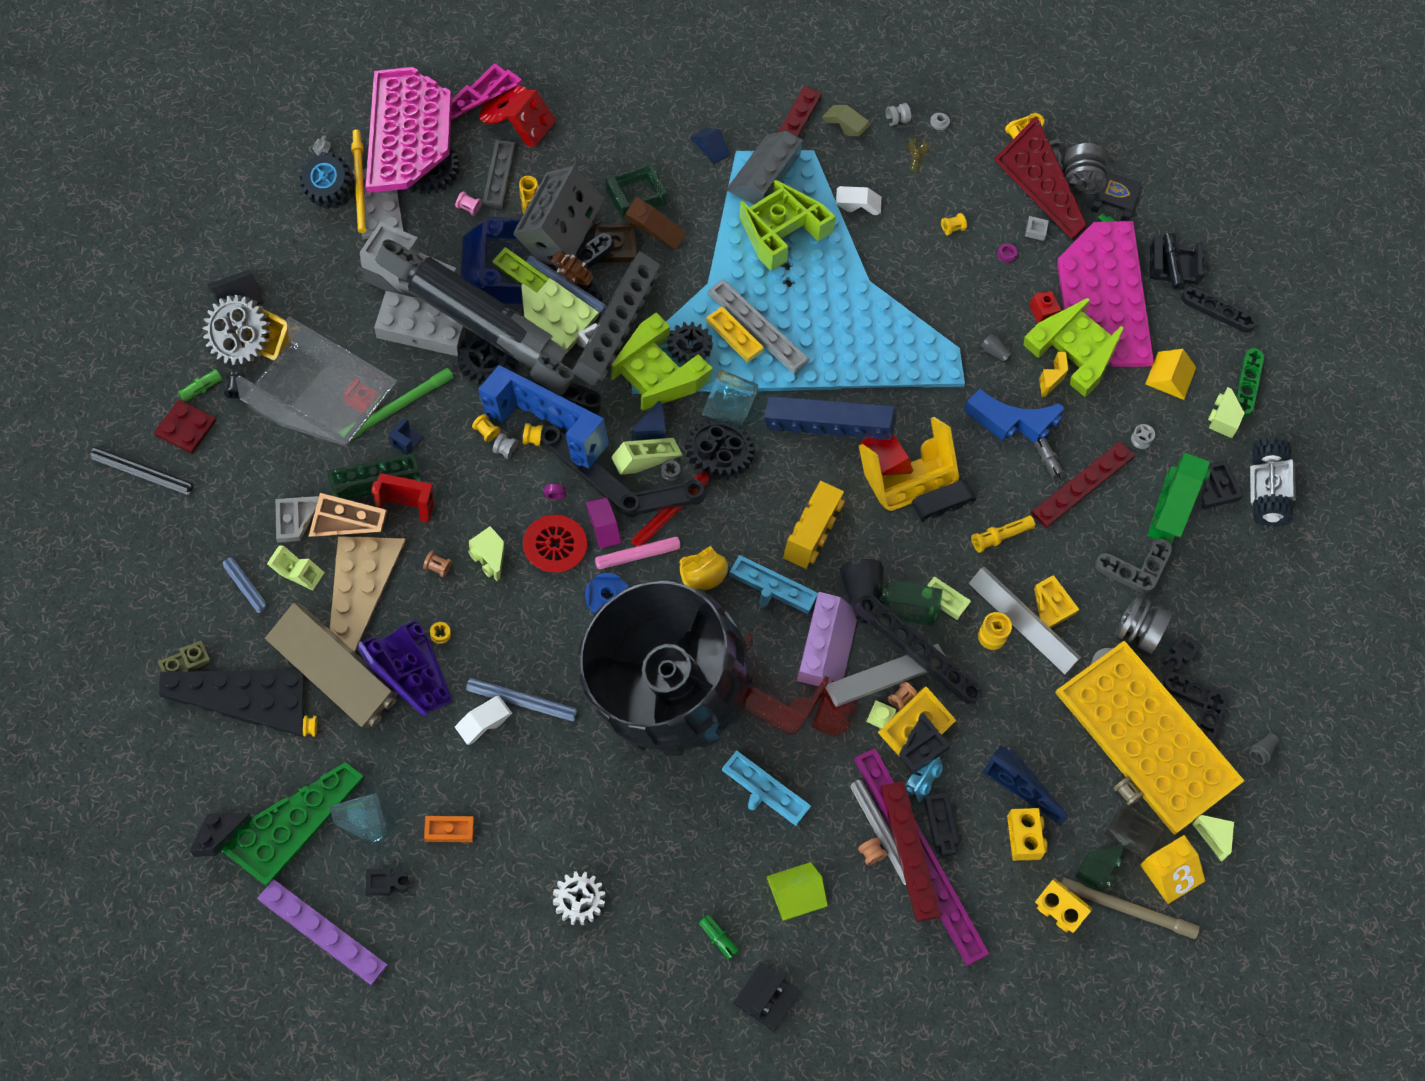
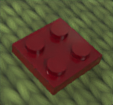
M178 400L154 431V435L193 454L215 424L216 418Z

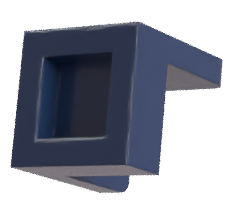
M405 417L389 434L390 445L405 455H408L423 438L422 435L409 427V420Z

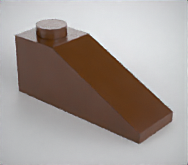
M637 196L624 216V219L674 250L678 248L686 235L682 229Z

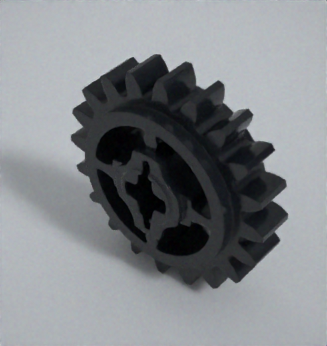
M469 335V342L462 341V347L458 348L459 355H457L459 369L463 370V376L469 375L470 381L477 378L478 385L483 380L486 381L499 365L512 371V368H515V358H512L478 335H476V338ZM496 350H498L503 356H499V353H497ZM471 360H474L475 363L479 365V367L473 364Z

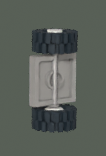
M1265 437L1263 441L1259 439L1252 446V463L1254 465L1250 466L1253 521L1256 524L1261 523V525L1285 526V523L1289 524L1293 520L1292 501L1296 500L1295 463L1292 459L1291 443L1287 442L1286 439L1282 440L1281 437L1274 439V437L1267 439Z

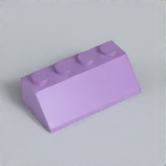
M818 592L797 681L825 688L827 684L844 678L857 619L855 618L852 606L841 597Z

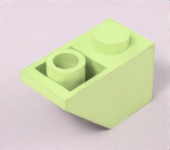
M1227 387L1224 394L1219 393L1215 401V405L1219 407L1217 410L1213 409L1208 418L1211 421L1209 429L1233 438L1241 423L1244 411L1232 389Z
M490 526L469 540L470 550L468 552L475 562L479 560L484 565L482 569L489 578L494 575V579L498 581L501 577L504 541Z

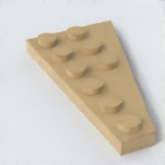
M338 537L330 630L355 653L400 552L405 545L406 538Z

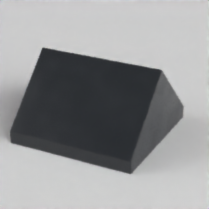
M248 270L208 284L216 303L219 305L220 298L227 300V296L235 297V295H240L242 298L244 296L250 297V301H257V305L263 303L253 274Z

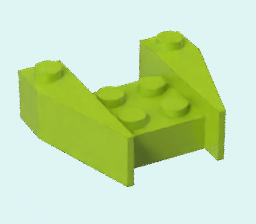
M778 180L774 181L773 193L751 207L743 200L740 201L739 218L758 259L770 271L787 262L788 245L782 238L801 226L818 242L834 232L836 217L822 203Z
M1088 298L1039 322L1024 337L1023 344L1038 358L1052 345L1060 352H1066L1067 358L1079 367L1071 376L1069 385L1084 397L1088 396L1099 385L1123 332V327L1121 326L1111 336L1085 314L1090 302Z
M657 312L638 326L611 364L612 380L622 374L642 394L640 407L642 411L654 407L658 401L664 404L694 394L711 382L713 368L699 354L679 368L659 348L668 340L670 325Z

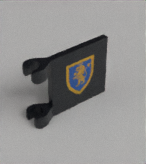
M1107 172L1106 186L1096 193L1091 212L1098 213L1101 204L1104 203L1124 210L1121 221H1129L1142 183Z

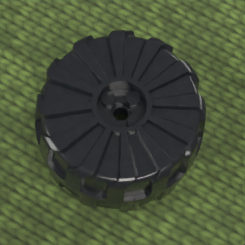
M661 579L660 581L643 584L636 583L623 589V592L613 597L606 604H603L593 615L594 618L585 636L581 639L578 652L581 669L579 676L580 684L584 694L592 703L599 717L618 736L643 751L646 748L660 750L667 756L683 755L684 750L697 746L706 748L720 739L719 733L728 725H733L739 720L746 708L743 702L745 694L753 683V667L747 656L746 643L737 625L729 614L701 589L694 590L677 580ZM670 669H673V672L670 675H667V672Z

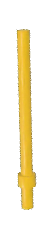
M353 130L351 152L354 154L358 232L365 233L366 218L362 165L364 147L361 142L360 130Z

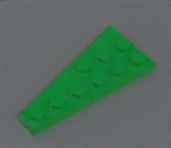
M346 762L321 776L318 781L308 787L304 786L291 797H286L255 815L249 824H244L236 830L237 836L231 842H228L221 852L267 887L364 780V776Z

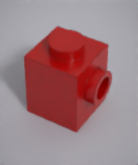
M1052 291L1039 292L1033 295L1029 306L1037 323L1061 312Z

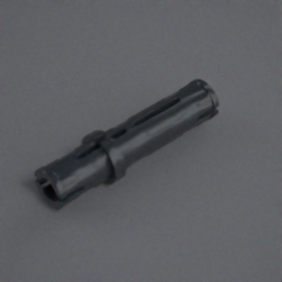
M1167 233L1163 236L1165 245L1164 256L1168 261L1172 289L1181 290L1185 287L1179 258L1181 253L1177 247L1176 235L1174 233Z

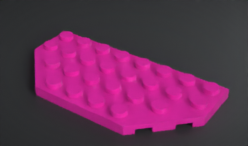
M414 67L374 71L366 174L367 193L408 189L450 155L451 91L438 86L437 82L430 77H424Z
M1133 221L1093 222L1058 258L1057 267L1063 310L1086 298L1090 299L1088 310L1085 312L1088 317L1111 336L1121 326L1123 327L1121 339L1109 365L1112 367L1152 366L1154 360Z

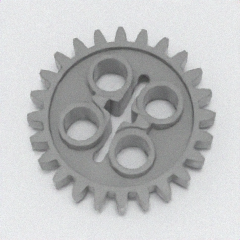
M235 295V297L227 296V300L220 298V305L212 304L215 311H207L211 317L204 318L208 326L202 329L207 330L208 334L204 335L203 338L210 340L206 346L213 347L210 353H218L217 359L222 360L224 358V363L232 361V365H238L239 362L240 364H247V360L254 362V356L261 357L259 350L267 349L263 343L270 342L265 337L266 334L271 333L270 330H266V326H269L271 322L264 321L268 314L261 313L263 306L256 307L257 301H250V297L244 296L242 298L240 295ZM241 311L243 312L242 320L239 319V314ZM223 321H225L226 324L224 330L221 327ZM250 330H251L252 333H253V336H252L251 339H249V337H248V333H249ZM232 340L235 342L234 349L230 346Z

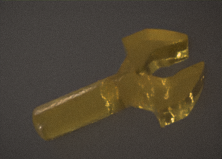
M916 138L908 143L907 151L912 153L911 171L918 170L920 155L927 153L928 145L923 139L919 149L915 146Z

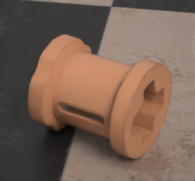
M430 551L424 561L423 569L435 571L440 574V577L445 578L451 568L452 560H445L437 556L435 552Z
M902 682L900 689L894 695L890 694L887 699L899 711L917 692L909 683Z

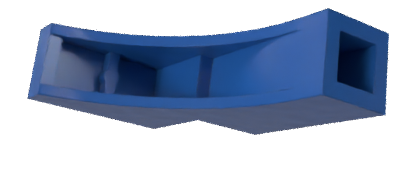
M981 389L967 401L964 408L965 413L1001 441H1004L1007 436L1012 438L1018 430L1034 443L1039 439L1046 438L1052 426L1057 427L1063 419L1061 415L1064 407L1059 403L1041 409H1022L1009 406L992 398Z

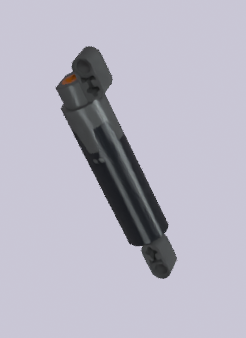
M385 239L382 242L375 258L377 264L400 279H410L408 284L409 292L531 369L530 376L544 387L560 395L566 392L574 378V374L571 373L572 370L562 364L569 350L551 340L553 335L435 259L427 257L418 266L419 258L413 252L390 239Z

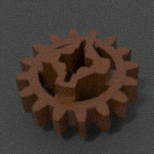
M556 252L551 259L552 264L558 269L556 272L573 284L580 282L582 285L588 286L594 278L592 273L588 272V265L572 254L564 255L561 252Z

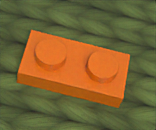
M425 816L424 841L473 842L474 817Z

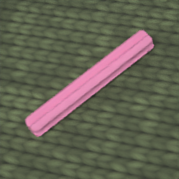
M672 537L598 556L595 558V563L598 569H604L678 550L681 545L678 537Z

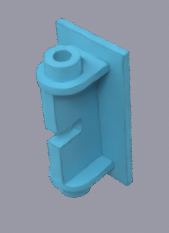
M940 757L919 770L917 773L921 774V776L911 775L905 784L909 796L916 794L917 800L921 802L922 798L930 793L935 777L938 778L943 770Z

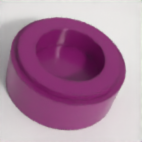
M1009 243L1002 244L997 251L998 258L1006 263L1015 261L1018 255L1017 248Z
M559 484L546 485L544 487V496L547 499H563L566 497V487Z

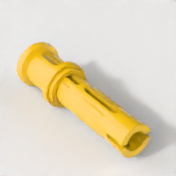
M1029 515L999 528H988L984 533L973 534L971 536L972 544L976 551L980 553L989 546H998L1004 539L1034 529L1035 521Z

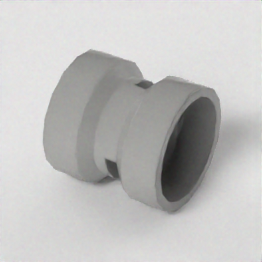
M907 103L899 104L898 107L890 106L886 108V118H893L890 126L898 125L899 122L907 123L911 121V111Z

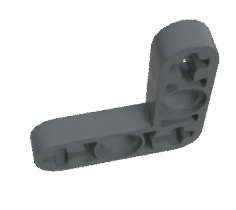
M1156 540L1141 569L1108 553L1099 555L1095 562V567L1100 573L1140 593L1148 594L1156 586L1171 554L1172 546L1167 540ZM1163 546L1164 551L1162 552L1159 558L1156 555L1159 551V547ZM1105 560L1108 561L1107 567L1102 566ZM1150 562L1157 564L1158 570H1150L1147 564ZM1115 565H1118L1116 571L1113 572ZM1120 570L1129 571L1131 577L1123 578L1120 575ZM1138 575L1137 580L1133 582L1135 576ZM1144 580L1148 581V585L1146 587L1143 586Z

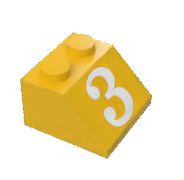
M1185 835L1148 856L1141 863V867L1167 904H1170L1205 882L1199 855Z

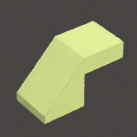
M278 546L267 563L281 576L311 590H314L325 573L310 559H298L284 546Z

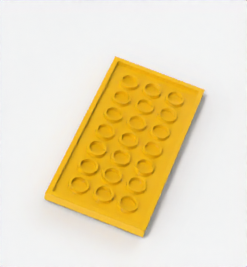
M1125 641L1055 692L1123 775L1130 777L1131 783L1139 792H1143V799L1174 835L1244 782V779Z

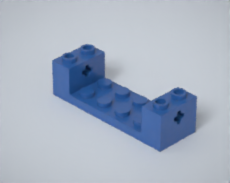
M500 365L478 389L485 414L491 420L503 423L515 408L519 406L523 411H529L539 419L551 422L558 429L568 431L566 439L571 459L579 466L583 465L590 468L609 445L604 418Z

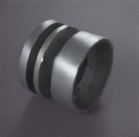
M1081 143L1070 147L1066 151L1064 156L1065 178L1072 193L1080 192L1081 194L1091 195L1101 191L1107 183L1105 150L1093 143Z
M1137 596L1128 606L1120 621L1117 637L1123 639L1126 632L1129 631L1131 633L1127 642L1131 643L1136 636H1139L1138 648L1152 654L1162 638L1173 612L1159 606L1152 614L1149 612L1151 602L1147 601L1142 609L1140 605L1143 598Z

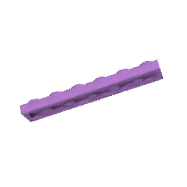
M274 879L257 898L270 910L371 986L388 967L385 962Z

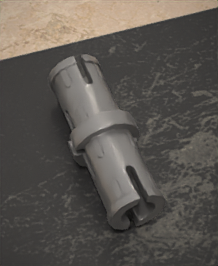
M1046 438L1039 439L1041 444L1036 441L1034 446L1041 456L1042 464L1046 465L1052 480L1060 479L1057 474L1063 477L1065 473L1057 461V454L1051 450Z

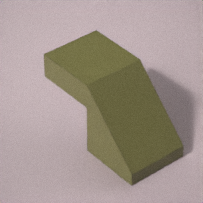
M833 105L822 116L827 123H839L844 134L847 136H860L870 126V122L848 105Z

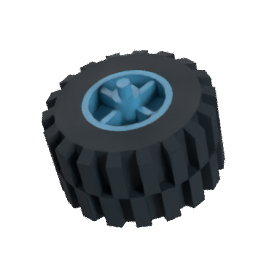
M321 152L320 156L317 154L312 155L313 159L310 160L308 158L306 166L302 165L301 167L303 172L299 173V178L301 179L299 183L303 192L319 207L323 205L324 208L329 209L330 205L333 208H338L337 204L340 203L344 205V200L346 198L350 200L352 197L350 192L354 193L355 190L353 186L355 185L353 172L340 156H335L334 153L329 152L327 155L326 152Z

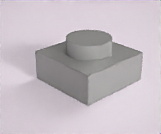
M1029 216L1025 237L1044 241L1049 220Z

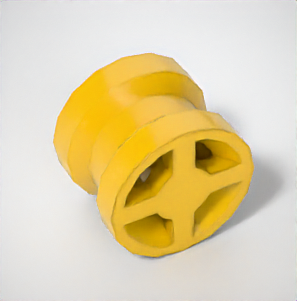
M525 423L523 444L533 443L535 446L540 447L543 425L532 426L530 423Z

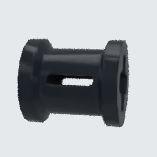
M228 372L226 374L227 388L224 390L225 397L242 399L244 397L242 386L246 379L245 375L241 372Z

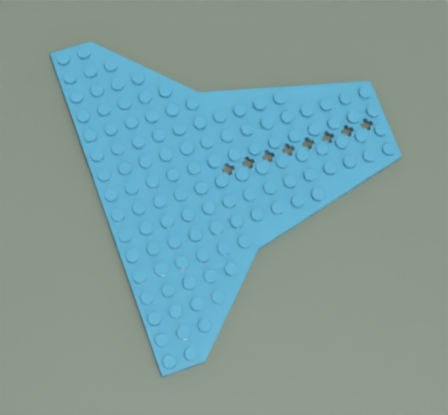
M801 150L800 156L781 182L822 203L836 216L834 232L818 242L801 226L782 238L788 245V249H790L788 250L787 262H785L792 266L789 270L782 267L784 266L782 264L770 271L758 259L739 218L740 201L743 200L749 207L753 204L727 191L708 284L666 321L670 325V331H675L676 325L682 327L683 322H686L687 326L694 322V326L697 327L699 324H702V330L708 329V335H712L713 347L710 356H705V361L713 368L711 382L697 392L964 387L965 380L960 348L869 281L814 150ZM736 151L729 185L754 151ZM724 279L809 358V363L793 374L765 347L760 355L747 363L706 322L707 316L721 307L708 295V290ZM786 280H789L794 284H792L791 287H787V284L783 283H785ZM667 342L659 347L679 368L686 363L685 360L679 363L678 357H671L672 352H668ZM632 385V394H641Z

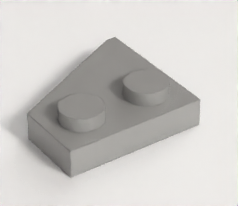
M319 496L275 499L277 543L301 540L315 513Z

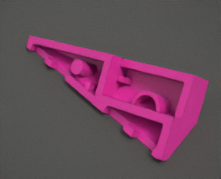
M494 63L471 87L466 85L452 99L451 120L522 83V79L510 70L505 71Z

